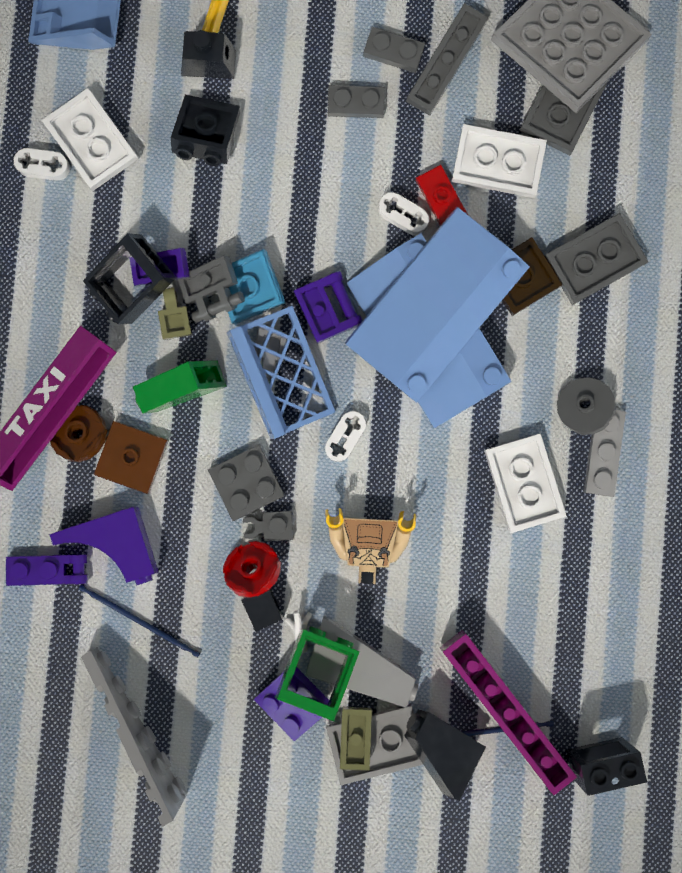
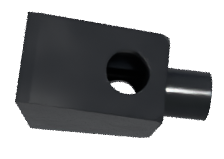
M203 30L184 32L181 76L234 79L236 50L226 34Z

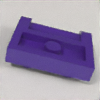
M341 271L332 273L294 290V294L317 344L354 329L363 321L361 315H357L342 281L344 278ZM329 286H332L347 319L339 323L324 290Z

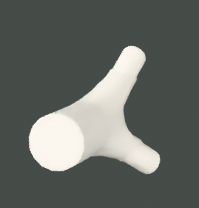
M299 611L294 612V621L290 617L286 618L285 622L294 632L295 643L300 630L307 629L312 613L307 612L303 620H301ZM307 640L302 653L308 652Z

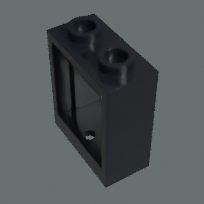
M127 233L83 282L89 288V294L106 309V315L111 321L117 324H132L177 277L142 234ZM132 256L152 280V283L127 307L107 281Z
M623 737L566 749L570 768L577 776L574 781L587 796L647 783L641 752ZM613 778H618L617 784L612 783Z

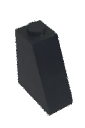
M418 709L409 718L406 726L407 731L404 736L441 792L447 797L460 801L486 746L432 713Z

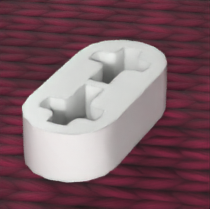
M23 148L14 156L16 169L26 177L58 181L65 179L70 172L68 160L58 152ZM28 157H30L35 163L39 164H29L28 169H26L22 162L27 161ZM56 160H58L62 168H57L56 172H54L49 166L45 165H55Z
M394 192L387 193L380 199L379 213L385 220L411 235H419L426 230L429 216L423 208ZM392 201L397 202L396 208L400 210L402 213H399L396 210H392L390 213H388L386 211L387 206L385 205V203L390 204L392 203ZM405 215L412 218L419 215L421 217L420 222L423 225L417 224L415 228L410 225L411 220Z
M350 411L341 418L325 446V452L332 461L342 462L351 454L366 427L363 415L356 411ZM354 417H357L359 419L358 425L361 428L359 430L353 429L349 436L345 435L344 433L348 428L345 421L347 418L352 420ZM342 437L347 439L343 445L346 453L344 455L338 454L337 457L333 456L331 444H338Z

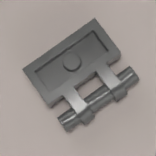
M221 256L189 271L190 277L178 279L185 303L197 304L198 310L191 314L192 319L196 323L202 320L209 321L214 319L216 314L222 311H232L237 308L238 304L245 301L242 292L239 291L235 294L230 292L229 287L238 284L229 256ZM217 293L219 301L211 304L208 297Z

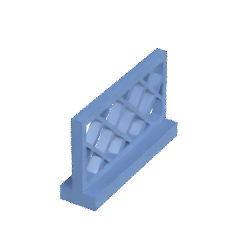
M293 306L226 332L270 439H276L290 431L335 413ZM288 314L292 323L289 335L274 329L278 317ZM272 320L270 327L263 324ZM256 326L267 330L268 333L263 345L252 342L247 330ZM294 331H295V333H296L298 339L292 337L293 334H294ZM272 333L286 339L281 354L266 348ZM290 341L302 347L303 353L299 362L285 356ZM255 348L260 349V352H259V355H258V356H257V353H256V351H255ZM264 351L279 357L274 373L262 368L260 361ZM305 358H306V360H307L309 366L303 364ZM283 360L297 365L292 381L277 375ZM301 368L309 370L313 374L314 379L310 388L296 383ZM265 374L272 376L269 382ZM275 378L290 384L284 399L274 396L271 390ZM316 384H317V387H318V389H319V392H317V391L314 390L315 387H316ZM294 386L308 392L303 407L288 401ZM312 394L323 399L326 410L319 413L307 410ZM276 401H279V402L282 403L280 409H279L278 404H277ZM286 405L301 411L297 421L286 426L282 416ZM305 413L312 415L303 419Z

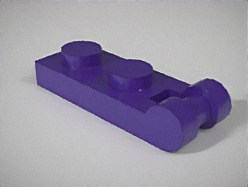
M87 554L6 557V586L87 584L88 575L85 574ZM66 564H73V575H67Z

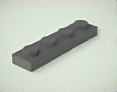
M465 3L463 4L406 100L407 103L431 116L488 21L486 15Z

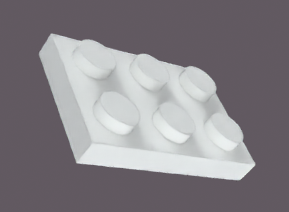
M89 88L42 119V122L92 191L138 160L135 152Z
M463 124L451 182L535 198L547 140Z
M541 433L484 450L509 533L567 517Z

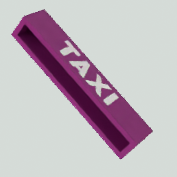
M81 325L0 431V486L10 491L14 490L117 353Z

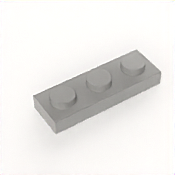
M616 410L614 417L609 422L610 424L604 430L591 434L583 493L609 497L615 496L626 416L625 411Z

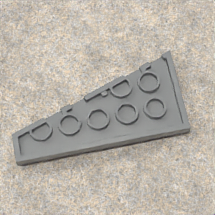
M98 647L81 656L95 688L99 692H105L104 706L108 715H113L117 718L120 727L116 729L117 734L136 773L139 776H145L147 780L145 781L147 789L145 792L150 802L158 803L163 813L158 816L161 826L164 827L174 820L186 798L184 794L186 793V788L179 777L175 778L169 769L171 763L167 755L163 751L159 752L154 743L156 738L149 726L145 727L140 720L141 712L134 701L130 702L124 693L126 691L124 682L119 676L115 677L112 673L109 657L104 651L100 652Z

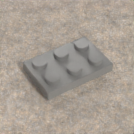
M411 704L407 708L401 706L372 714L370 771L340 769L342 722L326 725L340 785L423 765L404 736L407 731V722L413 714Z

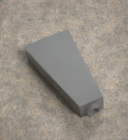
M323 616L320 630L327 632L325 638L335 642L337 637L354 643L352 649L360 651L346 689L407 708L409 700L414 702L419 685L415 684L416 679L413 674L329 617ZM315 644L305 676L335 685L346 656Z

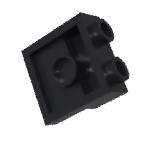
M185 94L170 137L172 153H175L182 160H190L192 157L203 159L210 166H218L220 163L227 164L234 143V132L240 116V106Z

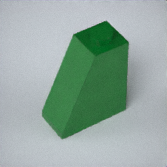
M218 360L189 361L133 386L138 407L141 409L142 414L168 409L223 389L227 385Z

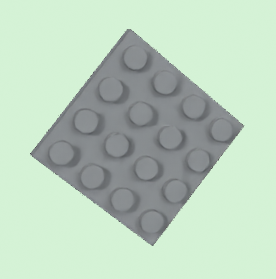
M528 0L493 33L491 41L571 110L577 113L649 41L652 34L612 0Z

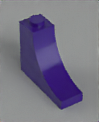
M131 507L49 534L52 545L81 543L104 552L119 567L126 583L135 580L137 586L152 581V574L159 572L139 507Z

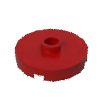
M252 541L245 546L240 545L226 558L223 565L224 580L229 589L238 596L247 598L259 596L267 592L277 582L281 572V562L275 550L264 542Z

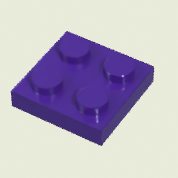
M296 666L288 690L328 705L329 699ZM284 670L254 698V701L293 741H296L322 717L275 698L285 672Z

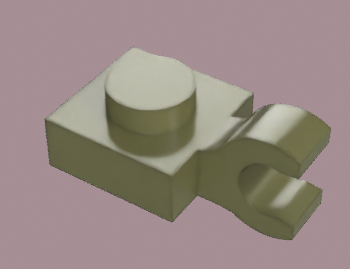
M174 288L165 289L163 296L166 310L158 311L163 340L191 336L192 331L187 307H178L177 293Z

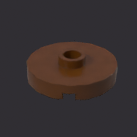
M87 405L76 406L50 440L51 447L56 454L68 461L82 462L89 460L101 450L105 443L107 434L105 421L97 411ZM83 431V435L77 439V434Z

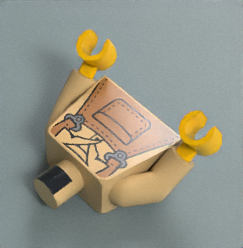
M338 508V516L331 517L328 509H326L325 518L329 529L330 542L340 559L347 561L349 566H359L358 583L376 584V567H389L390 563L396 562L408 546L411 532L416 526L415 513L412 520L406 521L403 519L404 511H401L398 521L343 518L341 508Z

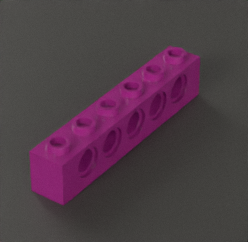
M463 630L439 647L553 796L577 778Z

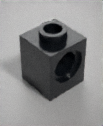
M271 588L259 596L243 597L241 599L255 632L282 620L284 617Z

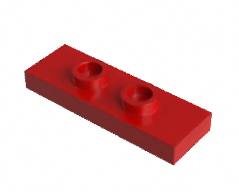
M441 165L416 177L415 181L440 226L456 207L467 214Z

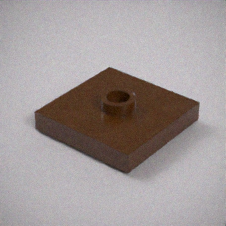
M113 421L94 475L149 494L169 440Z

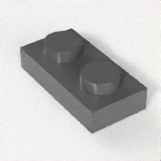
M372 26L363 57L416 73L425 43Z
M329 85L328 117L383 119L385 87Z

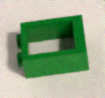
M310 626L308 631L300 630L275 698L334 721L360 651L352 649L354 643L337 637L336 642L325 638L327 632ZM306 640L346 656L328 705L288 690Z

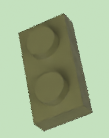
M342 707L340 769L370 771L372 708Z

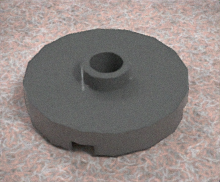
M590 377L579 378L568 383L560 392L557 400V413L563 425L581 435L596 434L604 430L610 424L609 422L616 412L615 397L610 388L601 380ZM584 401H589L591 405L588 408H581V404Z

